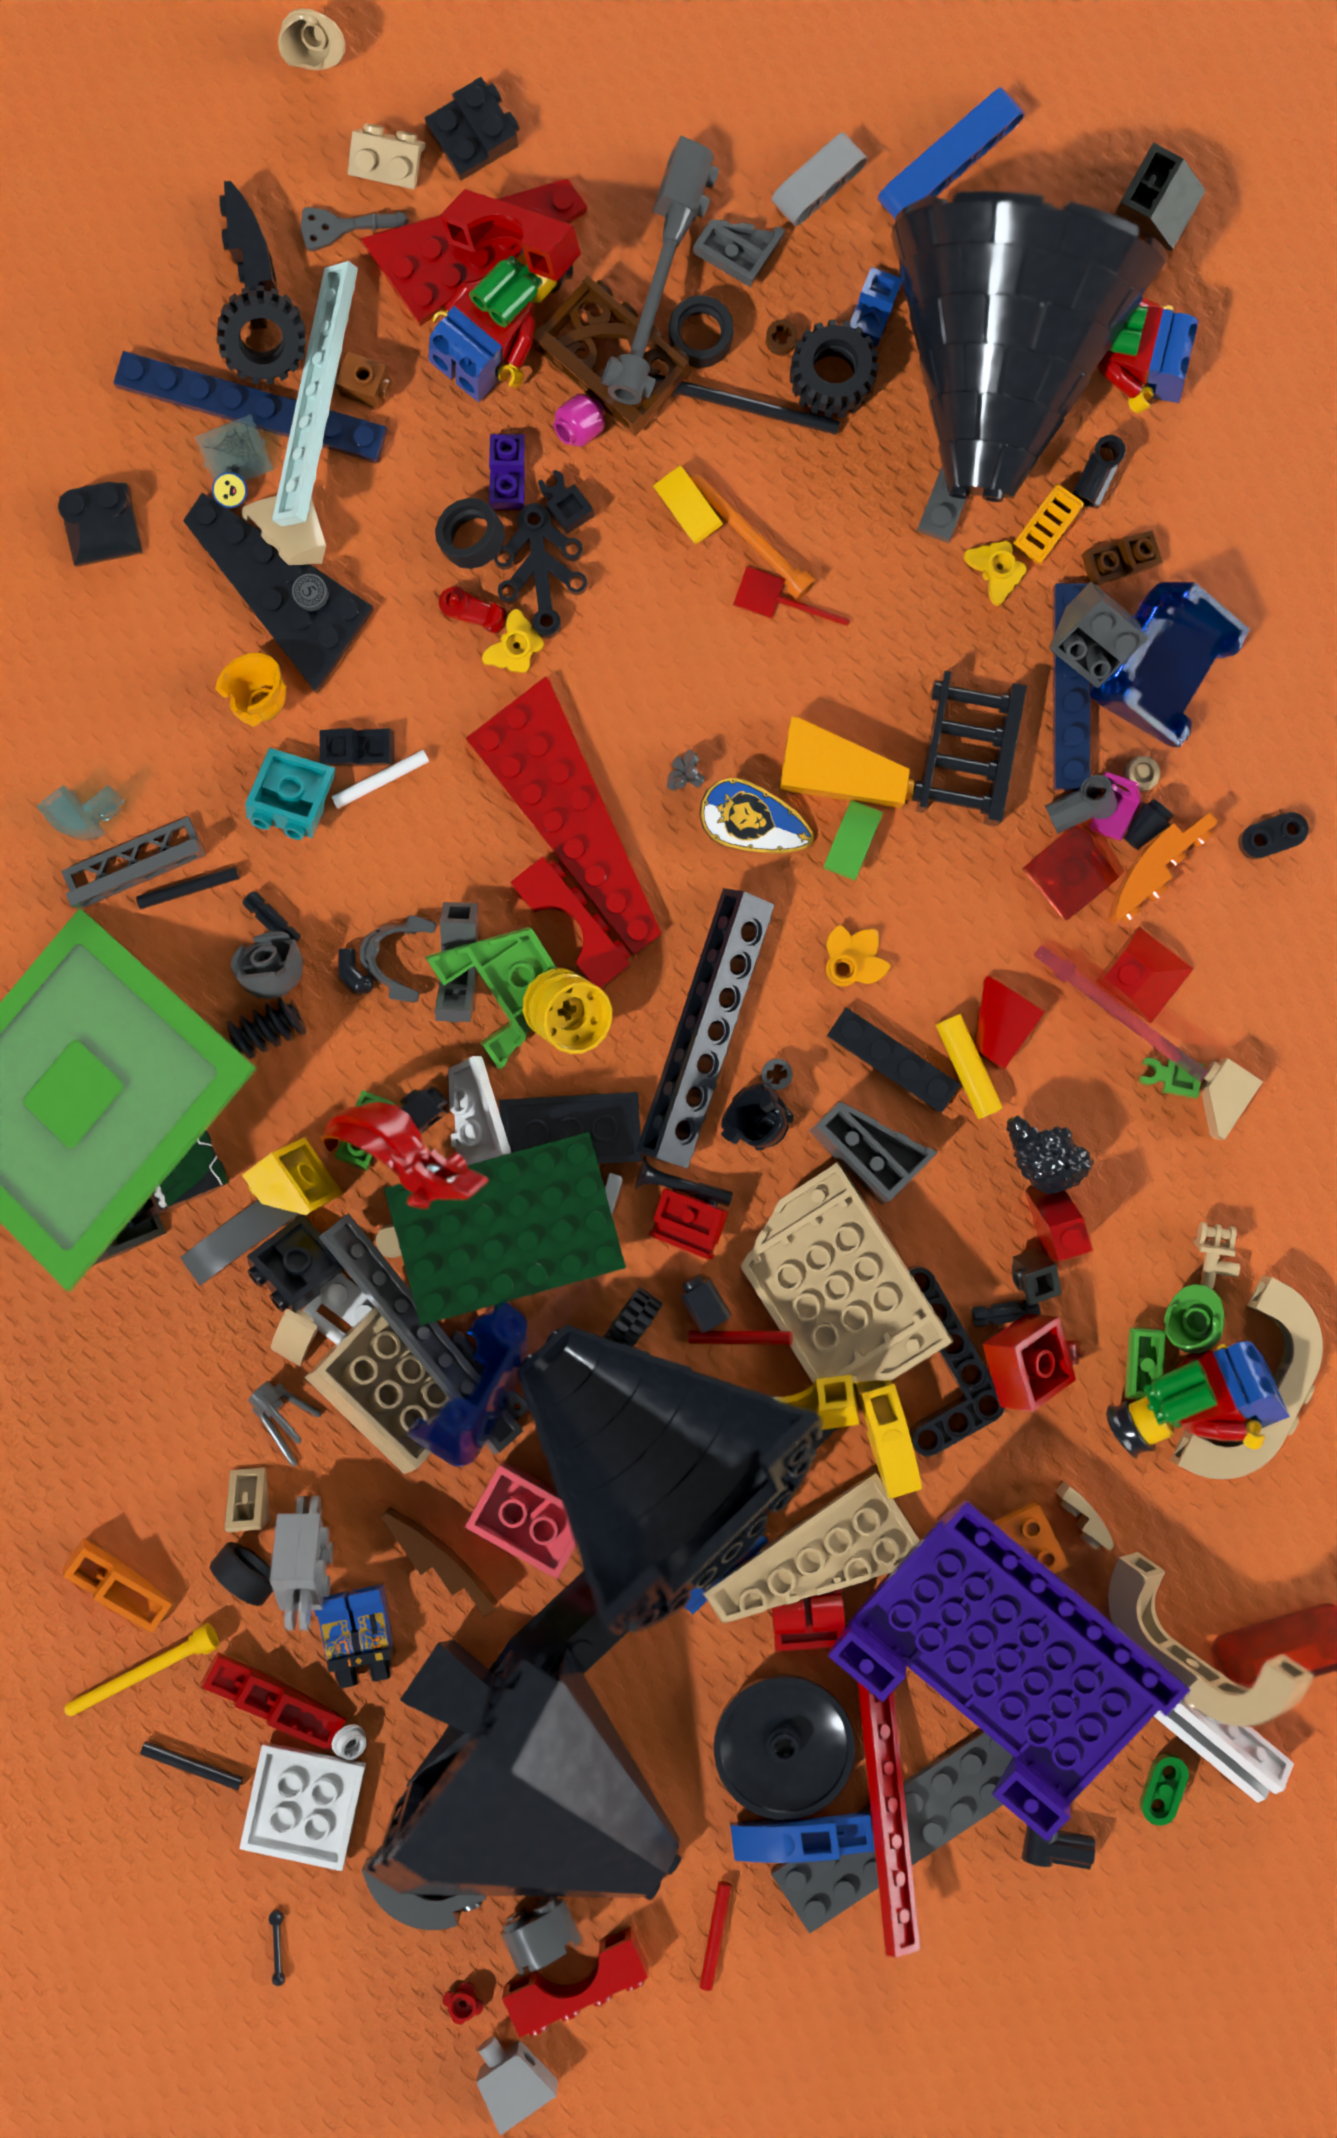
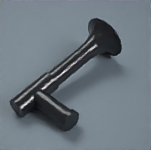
M644 1155L640 1164L634 1187L636 1190L643 1184L661 1185L695 1195V1197L704 1199L706 1203L716 1207L718 1204L729 1207L733 1196L732 1191L661 1172L648 1163L646 1155Z

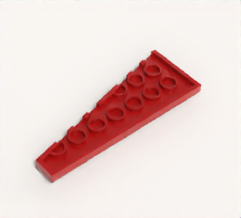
M545 676L467 736L466 740L635 956L660 937L662 933L554 689Z

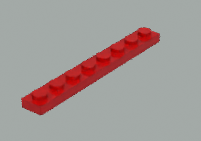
M858 1682L885 1954L888 1957L897 1958L921 1949L894 1691L882 1702Z

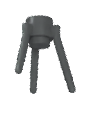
M266 1381L249 1397L248 1402L254 1407L252 1411L261 1419L290 1465L296 1466V1459L270 1418L273 1417L295 1443L300 1444L302 1442L301 1437L278 1412L285 1404L281 1398L287 1399L316 1417H321L322 1413L309 1403L287 1391L281 1383L274 1387L269 1381Z

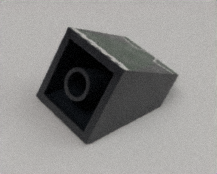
M207 1130L203 1132L127 1223L129 1229L214 1192L229 1183L225 1167L213 1149L211 1137Z

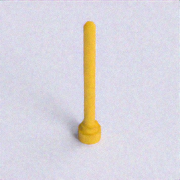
M205 1623L194 1629L188 1641L67 1703L64 1707L65 1714L74 1716L193 1653L207 1655L220 1647L214 1628L209 1623Z

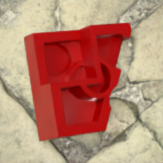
M987 975L982 985L984 987L981 1007L978 1011V1027L974 1037V1044L979 1055L1002 1070L1007 1067L1045 1012L1015 991Z

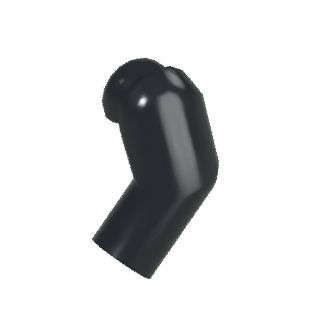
M338 949L339 981L352 994L370 993L373 989V980L370 976H363L356 969V949Z

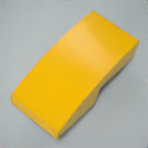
M681 465L653 485L695 545L723 525Z

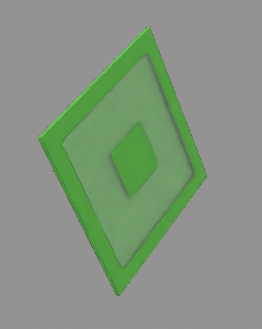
M81 908L77 910L0 1002V1223L69 1292L257 1069Z

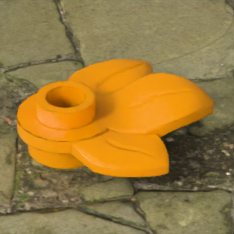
M838 925L830 933L826 943L830 956L826 964V975L834 985L845 987L853 984L855 981L863 984H872L888 973L891 965L885 960L875 957L879 944L878 931L876 929L862 930L850 936L849 932L842 925ZM844 963L848 966L849 973L846 976H841L837 973L836 968L838 964Z

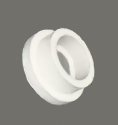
M356 1724L347 1725L340 1729L332 1740V1749L335 1754L346 1760L359 1757L364 1752L367 1744L364 1730Z

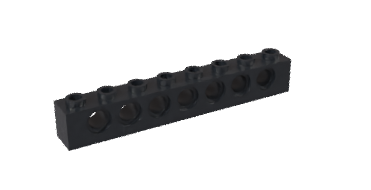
M723 888L636 1152L688 1168L691 1157L695 1152V1145L706 1118L712 1093L716 1088L717 1078L723 1060L726 1057L728 1045L738 1021V1014L745 993L749 988V981L756 960L759 957L760 948L766 929L770 924L775 904L745 891Z

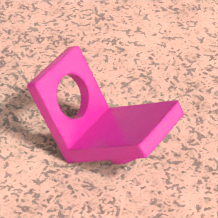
M1106 772L1105 777L1110 780L1117 798V810L1108 818H1093L1090 830L1121 841L1142 803L1139 785L1132 780ZM1115 784L1122 785L1126 787L1129 791L1122 790Z

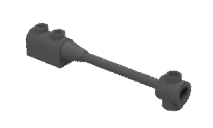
M682 135L670 153L653 209L654 213L665 217L662 237L663 245L630 354H622L617 358L611 356L601 380V384L608 386V394L616 401L624 404H638L642 397L648 399L652 393L656 379L648 376L650 365L643 359L675 250L680 245L691 223L696 220V217H704L710 202V198L703 195L705 187H713L719 172V168L712 166L714 161L712 151L706 146Z

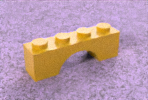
M851 1374L816 1379L810 1388L801 1393L786 1397H775L778 1398L779 1402L816 1412L822 1417V1430L860 1425L856 1393Z

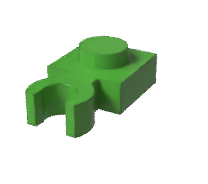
M1169 1057L1167 1065L1162 1066L1154 1058L1142 1060V1065L1151 1066L1154 1069V1076H1141L1138 1081L1141 1084L1153 1085L1156 1082H1162L1161 1093L1192 1099L1199 1097L1204 1069L1203 1063Z

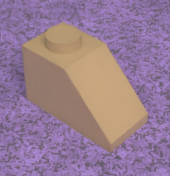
M1228 1058L1220 1059L1218 1062L1213 1061L1207 1067L1202 1076L1205 1082L1200 1088L1209 1133L1216 1140H1225L1263 1082Z

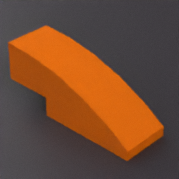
M84 1538L63 1565L64 1578L92 1593L93 1600L151 1633L154 1632L173 1605L169 1598L143 1577Z

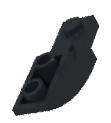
M224 181L225 195H220L219 197L221 214L227 220V228L222 229L224 250H229L235 263H238L239 279L241 283H245V288L249 287V290L253 291L256 290V285L264 286L265 291H270L271 287L278 290L272 256L256 217L236 186L231 181ZM265 318L250 320L253 329L267 328Z

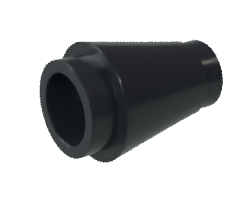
M1153 798L1148 804L1144 803L1123 839L1138 851L1142 846L1169 827V821L1174 816L1167 808Z

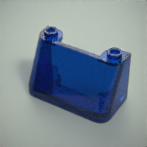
M1162 582L1148 592L1134 615L1146 633L1148 640L1099 688L1093 685L1090 696L1100 706L1171 747H1181L1183 742L1190 736L1192 727L1191 718L1183 714L1214 660L1237 654L1241 650L1244 639L1250 629L1196 582Z
M506 1302L476 1317L466 1332L474 1336L476 1340L477 1350L472 1357L486 1366L468 1399L454 1398L445 1402L436 1417L430 1420L416 1419L406 1434L455 1467L468 1465L478 1457L520 1381L517 1370L520 1368L521 1362L529 1355L526 1319L518 1310Z

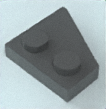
M711 219L694 244L692 253L751 288L784 238L785 230L780 227H775L774 232L754 229V224H730L728 221Z

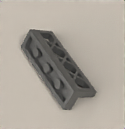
M187 816L62 870L61 872L70 891L65 893L70 906L77 909L86 908L206 856L191 818ZM186 828L190 840L174 847L168 846L173 832ZM164 837L162 843L155 841L159 838ZM151 843L160 847L158 854L142 861L137 860L143 845ZM133 850L131 857L124 855L125 853ZM121 857L128 860L125 868L109 875L105 873L111 859ZM101 864L99 871L92 868ZM85 870L97 874L95 881L79 888L73 877Z

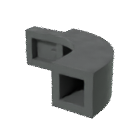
M443 902L440 919L441 951L479 941L478 903ZM474 966L445 986L439 981L435 1021L471 1022L472 1011L475 1010L478 972Z
M373 1857L367 1858L362 1868L369 1891L379 1906L395 1920L413 1928L442 1930L458 1926L461 1914L460 1909H463L464 1912L474 1910L483 1904V1900H486L487 1896L399 1894L364 1871V1868Z

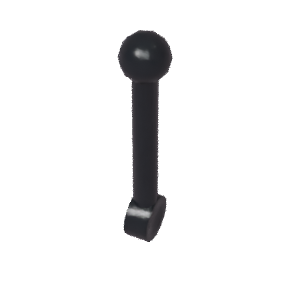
M273 1910L268 1919L269 1923L273 1925L275 1973L272 1975L271 1980L275 1986H281L285 1982V1975L281 1969L280 1924L284 1916L280 1910Z

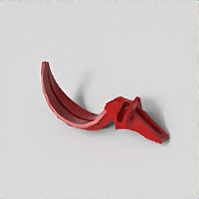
M374 1102L361 1105L360 1107H348L330 1119L325 1127L324 1135L321 1137L322 1143L329 1152L337 1147L339 1140H342L366 1151L383 1162L399 1176L403 1187L413 1192L407 1201L410 1207L427 1209L431 1201L435 1199H469L488 1182L487 1177L468 1169L465 1159L460 1154L453 1153L445 1159L434 1149L428 1152L422 1143L421 1134L409 1114L396 1105Z

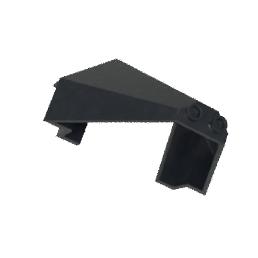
M565 1647L547 1672L511 1649L491 1676L479 1729L421 1806L424 1787L415 1781L411 1782L394 1805L383 1844L364 1868V1871L399 1894L603 1898L645 1897L650 1901L657 1894L661 1880L667 1873L671 1875L680 1863L681 1856L677 1854L680 1838L568 1647Z

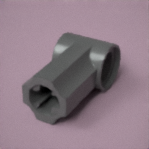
M1094 775L1082 783L1081 789L1045 805V808L1057 833H1061L1093 817L1096 819L1110 817L1117 810L1118 802L1110 780L1103 775ZM1104 795L1099 799H1095L1097 796Z

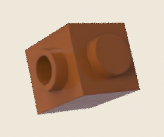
M347 352L335 385L341 396L379 409L382 399L387 400L390 395L392 380L386 365Z

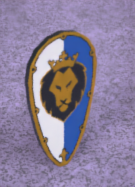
M727 778L716 781L706 790L700 802L699 817L702 828L711 840L721 846L758 853H788L809 847L814 841L812 830L793 808L765 789L744 779Z

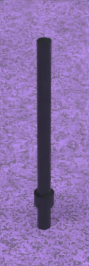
M659 374L648 375L655 378V382L664 380L667 377ZM682 381L670 395L677 397L679 394L837 435L840 421Z

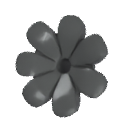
M689 749L686 751L683 759L677 756L673 760L672 765L676 770H672L667 777L666 787L673 791H676L677 788L682 789L688 782L696 788L703 784L705 777L698 773L696 765L699 761V756L694 751Z

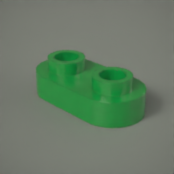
M1164 1753L1154 1759L1140 1798L1139 1805L1142 1814L1150 1823L1157 1826L1167 1825L1173 1821L1188 1781V1768L1175 1754ZM1166 1766H1173V1772L1170 1775H1163V1769ZM1156 1799H1161L1162 1805L1157 1809H1153L1151 1807L1152 1802Z

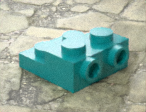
M269 748L245 803L246 817L259 829L268 830L271 826L283 829L284 834L292 839L302 840L304 836L313 839L324 812V801L335 777V768Z

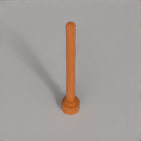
M693 474L690 476V479L708 504L786 580L784 584L788 586L787 591L796 600L801 599L813 587L816 580L806 570L803 572L799 568L795 570L700 475Z

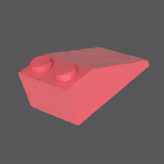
M502 1460L465 1528L558 1579L576 1546L562 1499L556 1491L534 1476Z

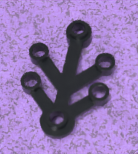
M532 503L520 510L517 517L518 531L506 546H502L494 561L498 568L502 570L510 569L515 563L514 556L530 539V555L510 580L500 583L498 595L504 603H514L519 597V591L534 573L538 612L533 618V625L540 637L548 639L555 637L561 629L560 617L556 611L552 610L548 572L567 586L568 591L573 595H581L586 591L587 580L584 574L572 572L545 551L544 538L560 548L565 559L577 561L582 557L583 547L578 539L567 538L551 525L552 519L547 508L543 505ZM537 515L541 520L537 525H531L528 523L530 516ZM569 545H576L579 551L575 555H570L566 552V549ZM508 553L511 558L509 562L501 563L498 561L499 555ZM575 578L583 581L582 587L578 589L572 588L570 583ZM512 587L515 593L511 597H505L502 594L503 589ZM545 616L553 619V623L549 627H544L540 624L541 619Z

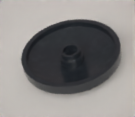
M777 1674L762 1677L747 1684L727 1702L715 1728L714 1758L723 1785L739 1804L749 1811L766 1818L792 1820L820 1811L841 1792L853 1767L855 1755L854 1736L844 1708L826 1688L805 1677Z

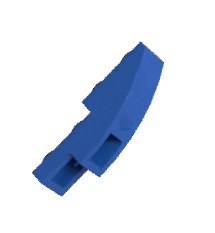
M870 1812L807 1819H764L730 1823L735 1861L759 1863L815 1862L838 1860L840 1855L875 1852Z

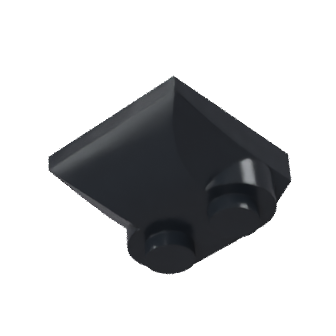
M105 482L71 489L59 496L58 509L64 519L75 567L143 553L131 491L127 483Z

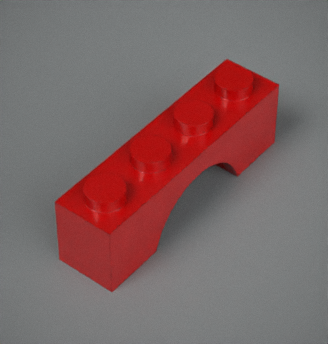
M464 189L440 215L449 244L475 253L497 243L509 242L522 245L529 272L554 281H558L581 255L574 225Z
M542 856L510 883L534 913L549 909L559 910L570 915L579 924L583 934V947L576 965L591 983L602 990L631 967L627 961L631 954L619 940L613 944L605 934L609 927L598 913L593 916L588 913L584 908L588 901L577 887L574 886L571 890L562 880L566 874L553 859L548 863Z
M629 1927L600 1941L598 1962L594 1970L585 1979L573 1984H556L545 1979L537 1971H534L504 1985L502 2000L519 2038L527 2034L535 2036L544 2032L549 2027V2024L559 2019H562V2021L573 2019L581 2012V2009L589 2005H603L611 2000L615 1993L624 1989L626 1991H633L639 1988L648 1979L649 1964L632 1927Z

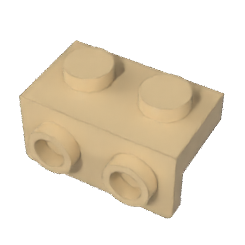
M367 123L363 124V128L352 131L347 175L410 189L417 188L421 152L425 150L426 143L417 141L416 134L397 131L396 136L383 133L384 127Z

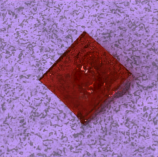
M1078 825L1071 827L1022 868L1065 921L1074 916L1119 878L1115 870L1094 845L1092 836Z

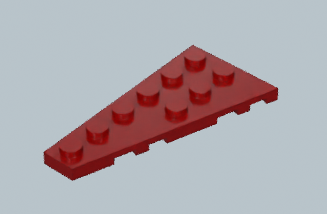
M568 178L497 199L562 222H567L568 224L588 212L587 205ZM440 215L360 238L367 252L419 326L432 319L437 312L446 309L445 304L461 283L484 278L501 260H507L511 255L518 259L522 245L504 242L487 246L475 253L449 244Z

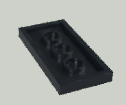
M638 1092L499 1100L500 1117L511 1153L589 1132L598 1164L642 1161V1154L636 1152L641 1138Z

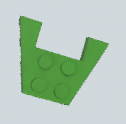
M530 927L440 951L425 957L444 986L473 966L476 968L509 1020L508 1024L480 1042L499 1070L508 1062L507 1058L515 1048L521 1046L531 1029L527 1025L522 1012L523 997L529 984L539 974L550 969H557L535 932Z

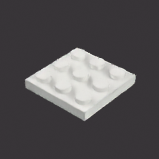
M264 1741L260 1751L239 1849L343 1871L367 1763Z

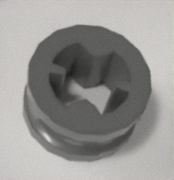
M772 1059L767 1062L761 1072L762 1081L769 1083L773 1090H781L787 1087L793 1076L790 1065L781 1059ZM774 1065H781L783 1067L781 1071L786 1070V1078L780 1079L778 1085L771 1083L773 1078L769 1080L767 1078V1071L773 1070Z

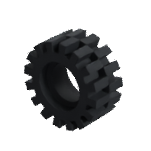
M639 1287L613 1321L604 1338L633 1347L651 1324L663 1303L642 1287Z

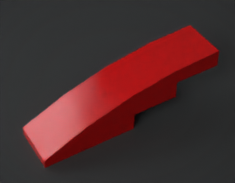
M219 1652L216 1653L201 1681L203 1689L233 1701L236 1708L265 1719L268 1726L328 1751L332 1748L334 1736L342 1729L346 1721L344 1716L306 1694Z

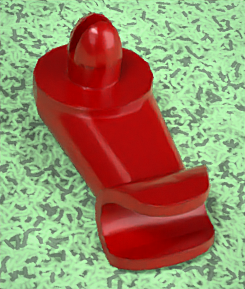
M449 587L439 597V608L449 618L481 625L484 630L493 634L499 633L506 622L507 612L503 607H500L494 601L489 604L459 587Z

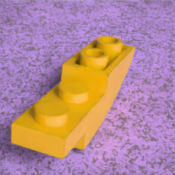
M891 1380L853 1383L868 1428L866 1433L888 1500L921 1490L922 1485L916 1457L895 1384H892Z

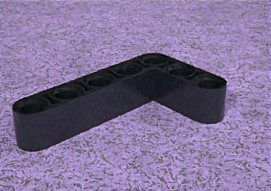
M911 1266L907 1269L912 1276L916 1273H923L926 1276L927 1283L921 1291L929 1304L940 1303L943 1306L944 1314L940 1321L949 1335L958 1334L961 1339V1345L956 1351L947 1352L945 1348H942L938 1352L963 1396L919 1420L909 1431L912 1445L916 1451L923 1456H933L996 1421L1002 1416L1005 1408L1000 1407L993 1380L934 1275L921 1266ZM970 1364L975 1365L978 1370L976 1379L971 1382H964L961 1377L963 1368ZM992 1395L995 1400L993 1409L989 1412H980L978 1407L980 1399L983 1396ZM956 1412L963 1413L965 1417L963 1426L956 1430L950 1429L948 1426L949 1417ZM924 1430H932L935 1434L933 1443L926 1447L918 1445L919 1434Z

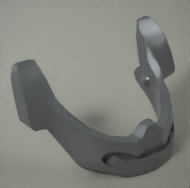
M410 915L407 923L404 925H383L367 934L360 947V961L373 980L386 985L390 989L389 998L414 1003L418 1001L419 993L403 986V983H399L397 980L392 981L377 967L375 957L379 953V942L385 936L395 932H405L406 934L414 935L416 932L433 933L437 926L435 922Z

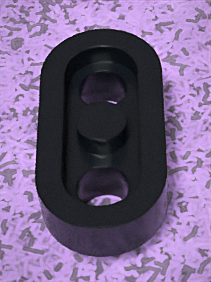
M1288 812L1253 824L1244 829L1238 839L1239 849L1247 858L1257 860L1293 848L1304 842L1307 838L1309 831L1308 823L1300 814ZM1289 823L1296 827L1295 835H1290L1287 832V825ZM1255 835L1263 837L1264 844L1262 847L1255 844Z

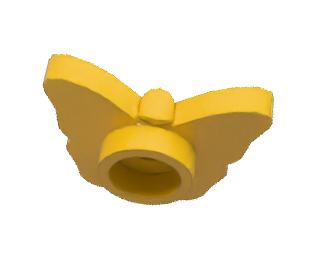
M1008 541L992 543L990 546L984 545L977 549H968L963 555L964 561L970 567L982 571L983 579L989 580V598L995 606H1000L1004 602L1006 596L1013 591L1014 587L1018 585L1026 573V566L1022 562L1016 561L1012 555V544Z
M514 609L507 618V634L504 633L501 636V642L491 645L482 655V662L486 666H495L499 669L507 667L510 672L523 674L530 668L529 659L532 657V654L540 652L544 642L536 630L531 629V624L524 618L522 612ZM514 644H519L520 647L515 649L513 646Z

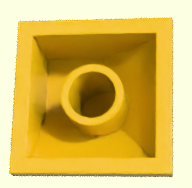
M305 1137L270 1153L242 1174L248 1183L249 1190L259 1199L261 1204L304 1215L343 1195V1192Z

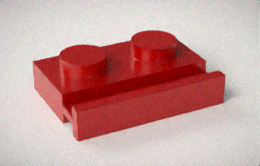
M663 1188L653 1218L655 1222L652 1230H649L648 1236L702 1258L713 1259V1251L715 1245H718L729 1211L673 1189Z

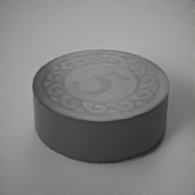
M304 574L295 580L292 586V595L302 609L315 611L325 605L328 599V588L319 576Z

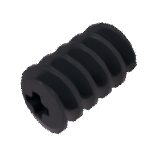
M281 997L277 998V1010L269 1003H266V1015L264 1016L256 1009H253V1021L251 1022L243 1014L240 1015V1027H236L230 1020L227 1021L229 1037L234 1048L242 1055L244 1053L249 1058L256 1057V1047L262 1053L269 1050L268 1040L275 1047H278L282 1043L281 1035L287 1041L294 1039V1029L300 1035H305L307 1032L306 1026L292 999L291 1003L287 1004Z

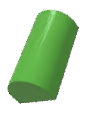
M1129 1327L1125 1398L1141 1399L1146 1397L1144 1387L1150 1385L1153 1379L1164 1375L1165 1330Z

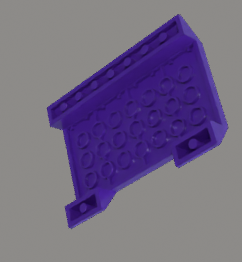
M967 1500L940 1518L853 1615L845 1630H843L828 1653V1656L882 1702L905 1678L906 1668H910L1008 1751L1013 1757L994 1788L992 1795L1047 1842L1071 1818L1070 1804L1158 1711L1167 1716L1190 1692V1688Z

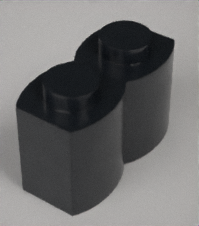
M698 1274L682 1284L684 1290L680 1293V1297L701 1333L707 1332L732 1316L710 1276L703 1279L701 1274Z

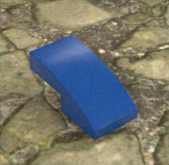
M871 267L850 320V328L853 330L857 326L864 330L862 337L870 336L873 341L872 346L878 347L902 280L900 277Z

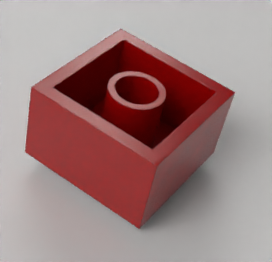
M1025 1314L983 1343L1001 1408L1033 1412L1076 1381L1058 1316Z

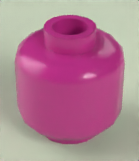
M576 394L555 412L554 429L557 436L567 445L585 446L604 430V407L596 398H590L585 394Z

